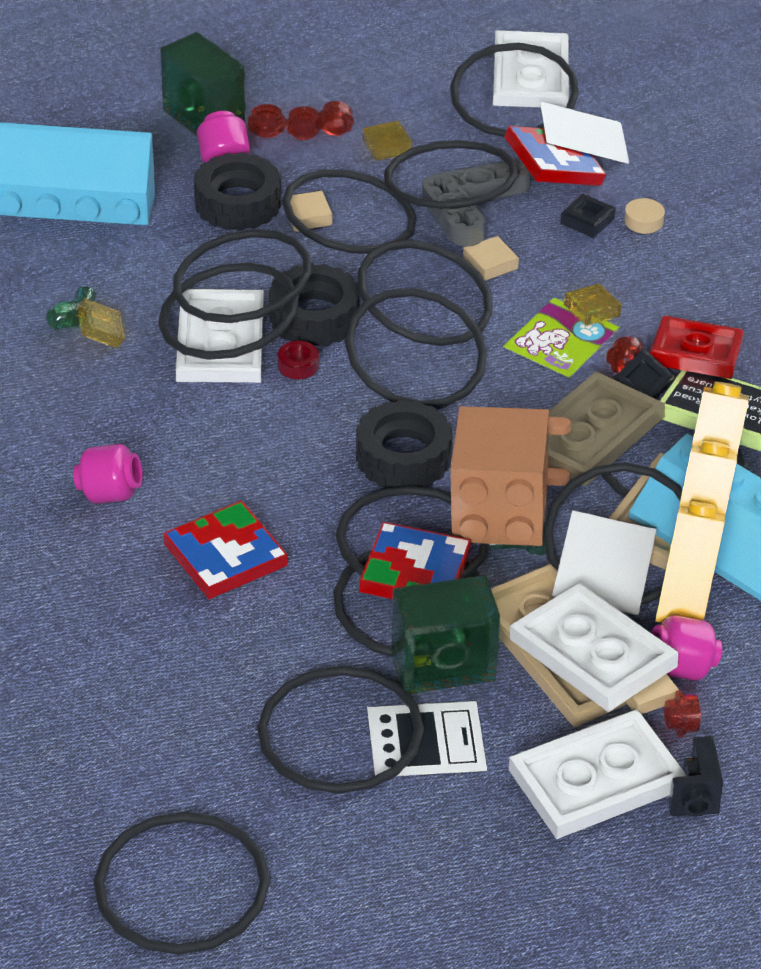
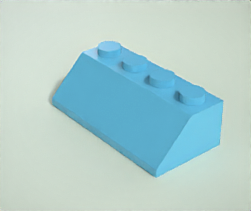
M0 122V215L134 225L149 224L155 199L152 133Z
M688 433L661 457L655 467L656 470L678 483L682 489L693 442V436ZM736 463L714 572L761 601V478ZM649 477L630 509L628 518L641 526L657 529L656 536L671 544L680 501L672 490L654 478Z

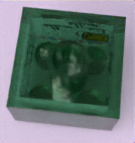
M198 32L160 48L163 111L196 136L199 125L206 116L214 112L229 111L245 122L244 80L246 74L244 65Z
M486 575L393 589L392 659L399 682L409 694L496 681L500 614Z

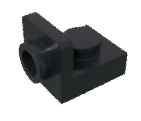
M713 736L693 737L691 758H684L683 771L687 776L674 777L671 782L669 800L671 816L689 815L697 817L705 814H718L720 811L723 778Z

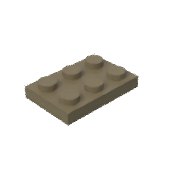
M597 371L594 372L549 411V417L568 418L571 421V431L565 435L549 434L548 468L567 469L572 480L595 466L612 464L665 417V403ZM596 477L590 479L589 481H587V482H585V483H583V484H581V485H583V486L586 487V486H587L590 482H592Z

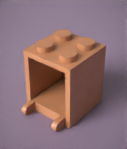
M459 406L451 462L452 536L471 539V543L542 546L548 485L564 486L570 481V472L567 469L548 468L549 434H568L571 431V421L564 417H549V409Z

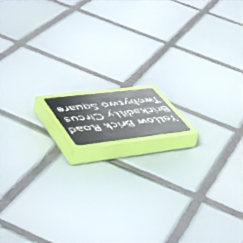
M681 370L660 400V402L665 403V417L662 420L695 430L704 387L713 388L714 382L734 384L742 387L740 394L749 396L739 445L761 451V387L733 378L728 379Z

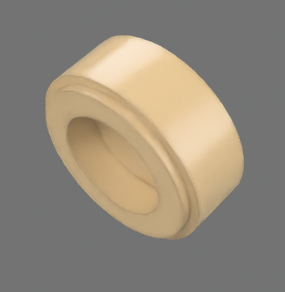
M648 198L635 199L626 205L624 222L634 232L641 234L654 233L663 227L665 209L655 200Z

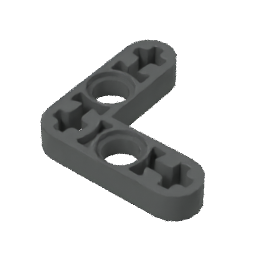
M515 160L518 178L509 191L497 198L525 193L530 189L531 174L522 161ZM498 162L428 176L422 182L423 199L439 201L462 200L487 194L505 183L510 175L509 166L505 162ZM475 205L449 209L427 207L453 244L458 246H474L484 240L485 220Z

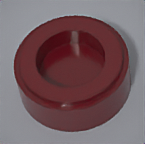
M305 341L288 342L282 345L277 352V368L283 376L290 379L309 378L316 374L319 369V351L313 344Z

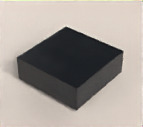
M581 194L561 213L560 224L594 239L615 219L616 208L588 195Z
M643 348L614 377V380L657 399L674 381V375Z

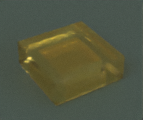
M399 121L363 128V141L376 161L396 157L412 148V141Z
M599 283L565 293L564 306L586 326L620 317L622 304Z
M84 298L77 307L82 335L119 348L125 339L120 311Z

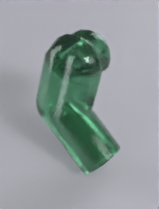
M83 286L77 289L74 300L57 303L54 308L49 309L46 313L48 325L54 330H60L63 327L73 329L86 325L91 318L94 307L95 291L90 287Z

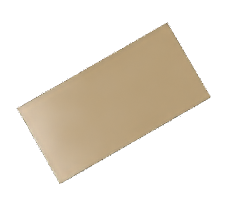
M551 564L474 595L473 608L478 614L480 612L484 614L489 627L574 728L609 713L510 640V625L555 598L552 594L558 571ZM623 702L622 704H620V705L617 706L616 708L612 709L611 711H613V710H615V709H618V708H620V707H622V706H624V705H627V703H626V702Z

